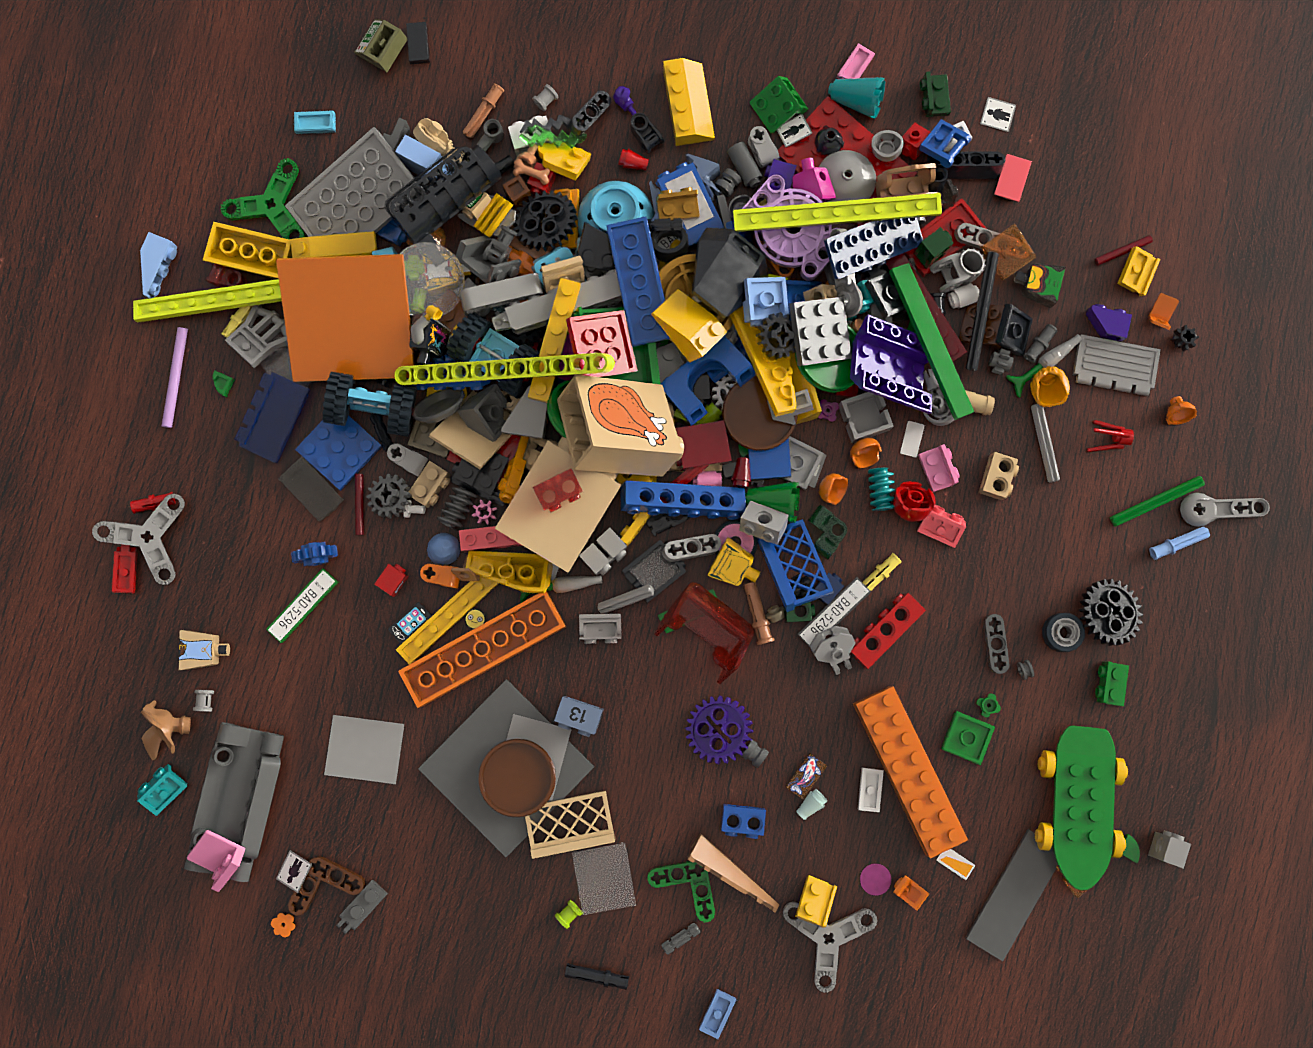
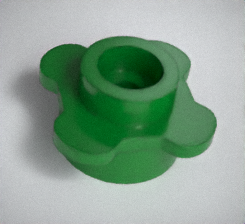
M990 693L985 698L977 699L976 703L980 706L983 717H989L990 714L1000 712L1001 707L994 694Z

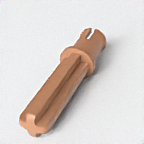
M494 83L486 97L482 98V103L463 130V134L466 137L473 138L491 109H495L497 100L504 92L502 87Z

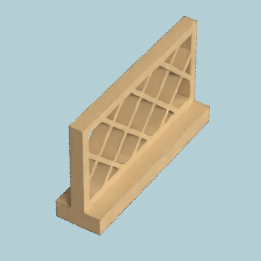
M606 791L547 802L539 810L544 815L538 824L530 819V815L525 816L532 859L615 842ZM602 796L604 805L600 811H597L589 804L593 798ZM585 799H590L588 803L583 801ZM575 801L585 805L579 816L569 809ZM558 805L564 809L559 819L548 813L552 806ZM549 807L547 811H544L542 808ZM587 807L597 813L591 824L581 818ZM604 808H605L606 816L602 814V811L604 810ZM566 812L577 818L571 828L561 822ZM545 816L556 822L550 832L540 826ZM599 816L607 820L608 829L599 830L593 826ZM578 820L589 826L584 834H578L572 830ZM531 824H533L534 826H536L533 831H532V825H531ZM558 824L568 830L564 838H557L552 834ZM537 828L548 835L544 842L535 843L533 834ZM549 837H552L553 839H555V840L547 841V840L549 839Z

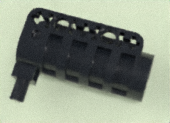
M476 144L471 149L468 147H454L385 201V210L422 255L426 254L434 266L437 267L445 259L435 247L438 243L431 234L498 182L502 176L492 159L479 145ZM444 164H446L448 167V171L446 174H444L442 171V167ZM412 189L416 191L414 199L410 198V191ZM396 202L399 203V205L397 206L399 209L398 211L394 210L396 208Z

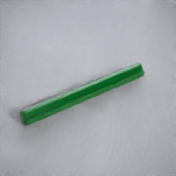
M1201 476L1195 477L1111 516L1110 521L1113 526L1123 524L1204 486L1205 482Z

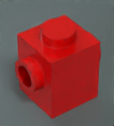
M914 123L902 136L903 149L901 153L916 160L922 153L919 150L920 145L930 134V131Z

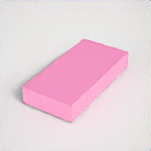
M858 43L836 78H860L875 53Z

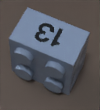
M563 696L554 721L558 722V727L567 730L573 727L579 729L577 733L589 737L591 734L596 733L604 709Z

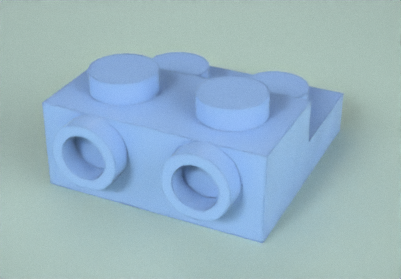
M785 277L744 279L746 301L743 302L745 323H750L752 327L763 325L762 319L768 318L770 314L774 313L776 315V313L782 312L783 316L789 314Z

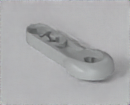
M834 229L830 233V237L847 230ZM855 273L841 279H835V285L838 287L837 297H844L847 318L856 316L863 305L862 292L856 285Z
M1192 493L1184 498L1180 511L1183 519L1188 524L1200 527L1216 519L1265 516L1269 512L1270 506L1262 498L1214 499L1202 493ZM1256 502L1261 503L1263 506L1261 513H1257L1254 510ZM1234 506H1247V510L1238 512V510L1234 509ZM1198 507L1201 508L1202 511L1197 513L1193 510V508Z

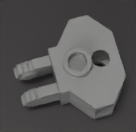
M833 626L815 635L810 648L818 661L830 663L836 675L840 674V668L837 664L842 661L848 670L852 668L849 661V653L854 647L855 641L847 628ZM827 635H832V637L825 639Z

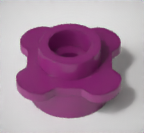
M825 399L821 400L819 403L822 412L818 418H823L830 422L835 421L836 410L839 409L838 403H830Z

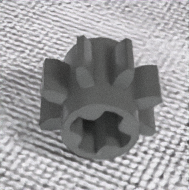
M1001 348L998 352H992L988 362V366L993 367L991 372L1001 375L1004 371H1010L1014 360L1013 357L1009 356L1010 351Z

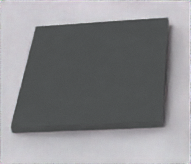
M507 679L418 768L505 857L528 836L525 817L504 816L493 810L486 803L479 788L480 766L492 748L506 741L513 714L552 724ZM569 740L552 801L564 799L595 767ZM557 805L552 806L548 813H550ZM545 807V808H542V809H543L544 811H547V809H548L549 807ZM538 810L530 815V819L538 824L544 814ZM531 824V825H532V831H533L536 826H534L533 824Z

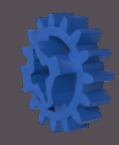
M313 542L301 545V550L291 553L292 563H303L304 567L329 563L328 559L338 556L337 546L326 545V542Z

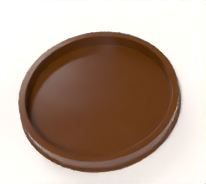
M757 375L740 387L736 383L729 390L723 403L722 417L728 434L735 442L747 449L763 451L773 449L785 442L792 434L796 425L772 419L767 402L768 399ZM798 415L794 416L795 423H797Z
M511 739L496 745L487 753L479 770V788L484 800L493 810L508 817H525L540 810L550 799L556 782L554 764L548 753L538 744L525 739Z

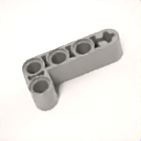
M532 273L463 289L460 291V300L464 315L467 316L470 313L480 314L483 312V309L526 300L534 295L541 296L543 291L538 273Z

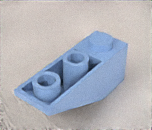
M148 232L140 250L142 286L144 296L155 298L160 292L163 278L169 272L168 267L171 260L176 257L177 246L168 239Z

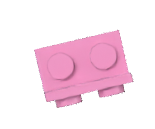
M945 444L918 454L932 492L953 486L959 482V472L956 467H953L951 451L949 448H946Z

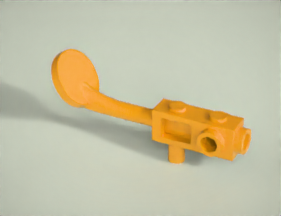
M521 436L515 457L509 461L504 478L499 482V497L504 503H511L520 488V481L526 464L523 456L529 437Z

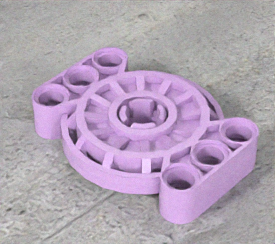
M772 175L742 209L823 202L811 192L802 189L790 188L784 190V179L780 175ZM776 182L781 188L773 190L770 184ZM759 198H764L767 200V204L760 206L756 201ZM832 224L799 227L800 231L796 234H790L786 228L754 231L755 241L767 259L783 267H801V277L806 281L814 280L830 263L829 257L822 259L819 257L818 252L822 250L827 252L824 239L829 238L830 233L834 230L832 229ZM758 234L761 235V237H762V241H763V243H764L763 245L761 244V242H760V240H759ZM805 267H814L815 273L812 275L807 274Z

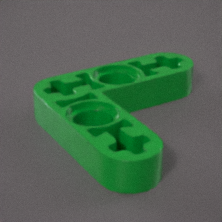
M686 861L654 867L649 871L648 883L654 888L691 882L698 919L702 922H709L714 918L715 908L708 871L702 870L701 875L691 872L689 873L691 877L686 878L687 871L684 866H689V870L695 869L696 862ZM674 868L683 870V877L681 879H674L671 872ZM668 869L670 881L666 882V877L660 878L659 883L651 880L654 872H658L659 875H665L664 870ZM699 885H704L708 889L707 894L703 897L696 894V888ZM710 899V902L706 901V906L711 912L708 913V917H704V914H700L703 911L702 902L697 904V901Z

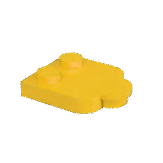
M559 141L552 144L541 143L537 149L539 157L542 159V165L545 168H549V170L575 181L591 158V153Z

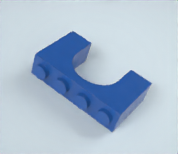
M725 335L703 357L683 364L661 383L666 397L691 426L708 413L700 400L693 394L694 383L700 375L709 370H722L728 373L740 387L756 375L751 363Z

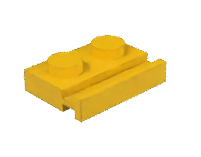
M1137 246L1133 247L1117 284L1138 293L1139 296H1145L1160 259L1152 257V254Z
M648 512L635 514L633 516L635 521L632 525H626L620 533L622 536L621 540L627 547L652 516Z
M810 875L807 876L795 917L825 928L837 886H832Z

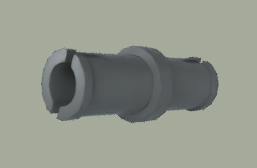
M1047 324L1041 334L1033 339V344L1024 354V358L1034 363L1041 352L1049 347L1048 343L1058 332L1057 328Z

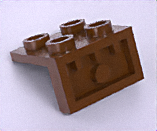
M977 303L967 306L959 336L961 342L970 343ZM990 304L982 344L991 345L998 352L1001 348L1005 349L995 343L1004 306Z

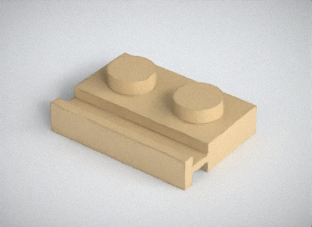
M581 256L541 266L546 293L558 288L560 278L578 283L585 282Z

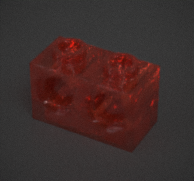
M572 468L533 487L544 511L549 509L550 513L561 508L560 503L566 500L571 503L581 498L580 493L583 492ZM564 482H574V491L571 493L564 492ZM548 490L554 491L556 495L555 500L550 503L546 502L543 498L544 493Z

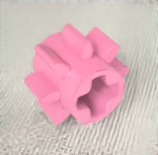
M480 500L478 507L473 505L476 513H473L472 516L479 517L478 524L485 521L487 525H490L489 520L497 519L494 516V512L498 509L491 508V501L484 504ZM482 509H483V510H486V509H487V511L489 512V515H488V516H487V515H484V516L482 517L483 514L480 513V512H481Z

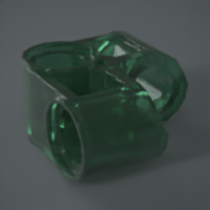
M819 504L807 521L823 532L815 542L814 547L817 553L828 560L847 534V526L834 516L831 511ZM834 525H839L842 528L840 536L833 534L832 527Z

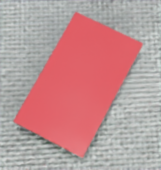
M1007 154L994 195L1019 202L1032 161Z

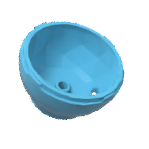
M608 181L590 190L583 198L578 209V233L581 237L584 222L608 234L606 225L647 216V219H653L655 212L651 201L638 187L628 182ZM618 209L619 213L613 214L612 210ZM589 214H591V220L587 218Z

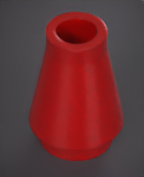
M622 149L618 165L623 166L622 168L646 171L649 159L630 149Z

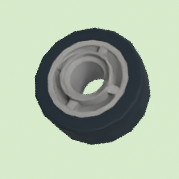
M1057 613L1045 621L1042 627V637L1050 649L1057 652H1070L1082 644L1085 638V628H1083V623L1077 616L1070 613ZM1062 627H1064L1067 631V635L1065 638H1063L1060 635V629Z

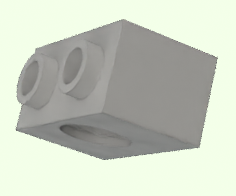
M750 501L741 516L739 531L778 545L787 528L789 514Z
M1165 830L1163 834L1155 832L1148 856L1184 869L1191 844L1184 841L1185 837Z

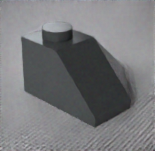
M492 384L468 398L457 412L468 428L494 442L502 434L501 429L506 422L504 420V408H507V399L497 384Z

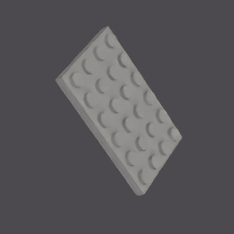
M373 127L288 202L285 207L308 237L372 231L377 233L392 220L385 210V201L415 177L380 132ZM412 189L410 191V198L414 199L416 191ZM396 202V208L394 210L398 211L399 209L397 206L399 205V203Z

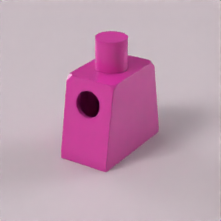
M813 158L801 160L803 172L793 175V189L811 192L823 203L835 199L836 195L827 169L815 167Z

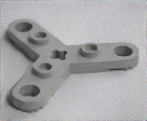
M169 494L143 525L100 521L94 525L92 535L100 542L140 546L155 581L162 585L169 584L174 580L176 572L160 537L185 506L184 499L178 494ZM171 498L179 500V508L176 510L170 509L167 505L168 500ZM100 526H107L110 529L108 537L99 536L98 528ZM146 531H150V535L154 536L149 542H145V538H141V535L145 534ZM163 568L168 569L171 573L170 578L162 580L158 575L159 570Z
M789 902L783 909V916L788 923L817 943L814 983L819 991L828 993L836 985L839 946L874 929L877 925V916L872 910L864 908L822 928L819 925H814L799 918H790L788 910L792 907L798 908L799 903ZM865 914H869L872 917V922L867 926L861 924V918ZM830 933H833L831 937L834 940L832 942L828 941L827 943H825V938L823 937V935H829ZM826 975L831 978V982L828 986L824 987L819 984V979Z

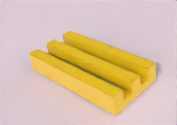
M496 193L473 226L490 238L513 204Z

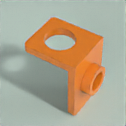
M1160 293L1148 315L1149 321L1170 330L1171 326L1168 322L1179 300Z

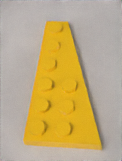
M742 306L730 314V317L774 415L777 417L793 413L796 410V399L791 377L793 374L792 367H790L791 354L789 357L784 358L782 356V358L776 359L775 355L768 357L769 351L762 352L763 344H757L761 341V338L756 337V334L761 333V330L757 328L758 326L752 327L750 323L744 322Z

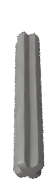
M1034 404L1031 406L1047 480L1048 482H1056L1060 480L1044 407Z

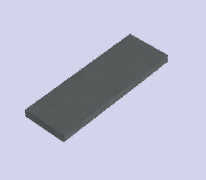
M1027 829L965 937L967 940L1002 962L1004 961L1058 866L1053 846L1049 851L1039 850L1035 841V833Z

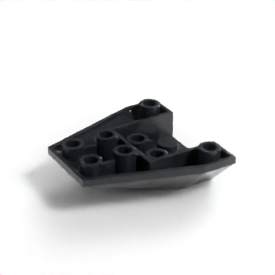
M706 228L697 242L692 294L725 319L742 307L743 302L746 301L744 279L769 277L766 258L761 251L734 229Z

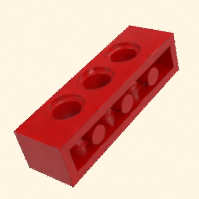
M900 593L892 601L894 605L889 610L885 608L878 615L880 619L875 624L871 622L863 630L865 634L860 639L858 637L854 639L855 645L850 654L865 669H869L926 611L909 593L904 595ZM898 609L904 613V618L901 621L895 617V612ZM883 624H887L890 628L888 635L881 633L880 628ZM869 638H872L876 643L873 650H869L866 647V641Z

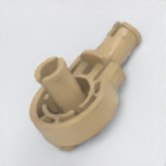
M424 118L418 122L413 130L414 136L420 143L439 152L441 156L454 148L452 146L453 141L448 139V135L443 130V127L435 121Z

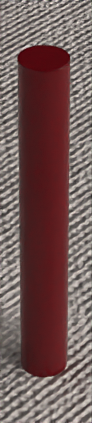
M1148 235L1094 259L1095 264L1099 266L1131 252L1133 247L1141 248L1153 242V239Z
M355 474V535H364L363 474Z

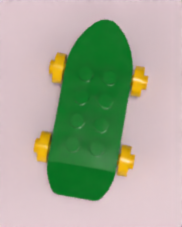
M1068 726L1064 729L1058 740L1056 753L1044 750L1038 759V769L1043 778H1052L1055 774L1053 828L1050 823L1041 822L1035 831V841L1039 850L1049 851L1053 846L1056 863L1064 878L1074 889L1088 890L1103 876L1111 857L1121 858L1126 848V840L1122 831L1114 830L1115 785L1124 784L1128 776V768L1123 758H1116L1114 742L1108 730Z

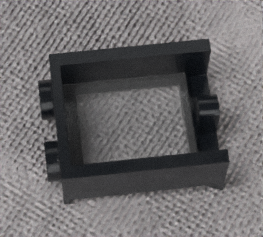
M661 539L622 570V574L634 589L646 585L652 586L654 595L643 599L647 604L686 573L684 569L686 565L682 560L669 562L664 559L662 550L668 542L665 541L663 543ZM672 547L668 550V553L673 551Z

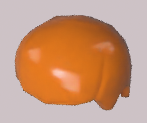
M862 438L854 443L850 450V456L857 468H866L878 462L879 451L882 452L877 440Z
M836 473L827 475L819 485L821 499L826 503L837 505L846 493L848 479Z

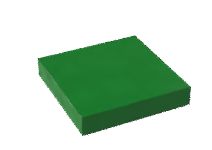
M955 711L941 750L981 765L995 726Z

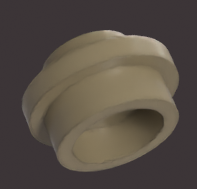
M778 605L772 606L765 615L771 623L777 622L786 616L784 613L785 608Z

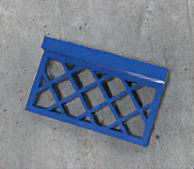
M803 519L787 525L785 532H788L783 533L782 536L785 538L781 546L757 538L786 612L794 610L796 606L834 592ZM801 527L803 534L800 539L790 535L792 529ZM787 539L798 542L795 551L784 547ZM801 544L810 548L811 551L808 557L797 553ZM782 551L792 555L789 563L780 561L779 556ZM795 556L806 560L802 569L791 565ZM808 562L817 565L816 575L805 571ZM789 569L800 573L796 582L787 578ZM803 574L813 578L810 587L799 583ZM816 580L825 583L827 589L819 592L812 588ZM797 587L808 591L804 598L796 599L794 592Z

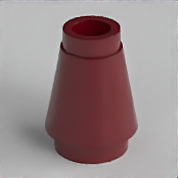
M737 458L731 479L733 487L749 488L751 475L748 458Z

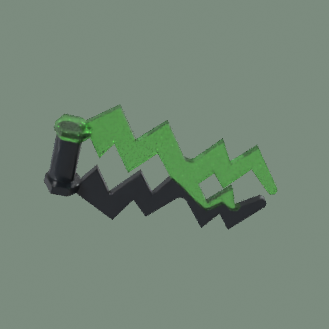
M559 114L556 121L550 118L545 126L535 118L532 124L526 120L520 133L528 129L532 134L536 128L541 134L538 135L535 132L531 139L523 134H520L519 137L531 148L535 142L542 147L545 140L549 139L557 148L564 141L572 149L577 143H582L586 140L587 134L575 136L570 132L568 136L561 130L558 137L550 131L551 127L558 131L563 123L569 130V122L571 121V119ZM582 119L576 124L578 127L581 126Z

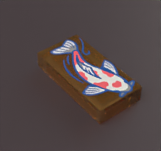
M809 753L785 787L801 799H804L827 765Z

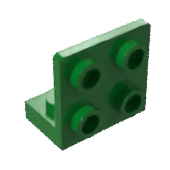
M777 76L750 101V105L770 133L777 131L796 113L804 114L809 110L788 78Z

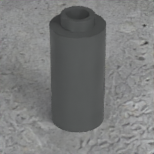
M739 142L727 150V154L745 187L755 188L760 185L763 175L746 144Z

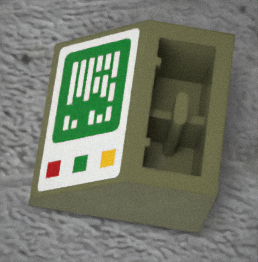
M374 19L354 53L383 71L388 72L406 43L407 37L401 29L385 20Z

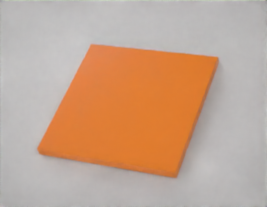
M403 254L278 258L276 260L293 382L327 381L331 372L353 375V380L395 378L394 375L397 368L415 365L414 352L409 346L411 323Z

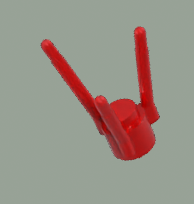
M1094 420V424L1113 430L1094 428L1093 431L1112 435V440L1116 444L1087 448V452L1115 448L1123 449L1124 445L1132 444L1134 432L1131 429H1125V427Z

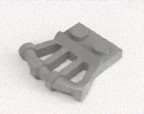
M254 305L245 322L227 337L225 341L255 368L268 355L271 356L274 350L288 346L285 320L279 318V314L276 311L264 309L261 305ZM263 316L264 318L251 329L256 318ZM271 323H274V324H275V325H274L269 331H267L262 337H260V336L258 335V334L261 333L269 324H271ZM279 332H282V334H283L284 337H282V338H280V339H278V340H275V341H273V342H271V343H268V342H270Z

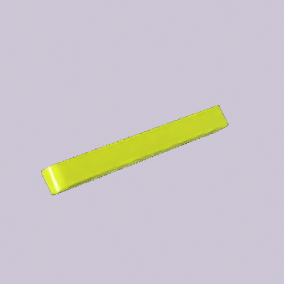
M605 353L401 366L396 369L394 377L400 385H423L597 374L610 372L613 370L615 362L611 355ZM603 357L605 366L600 368L599 360ZM581 359H583L585 362V366L582 370L579 368V362ZM560 361H563L565 364L562 371L559 369ZM541 362H543L545 366L543 372H541L539 369V365ZM522 363L525 367L523 373L520 372V365ZM502 365H504L505 372L503 375L500 371ZM483 366L486 370L484 375H482L481 368ZM464 367L466 369L465 376L462 375V370ZM444 369L447 370L446 378L443 375ZM426 370H427V372H428V377H427V379L425 378V375H424ZM407 372L409 373V379H408V380L406 379V373H407Z

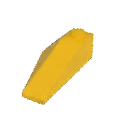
M374 231L290 239L292 258L372 255V251L377 250L376 233Z
M468 551L465 568L471 569L476 575L522 592L545 593L551 583L553 564L538 554Z

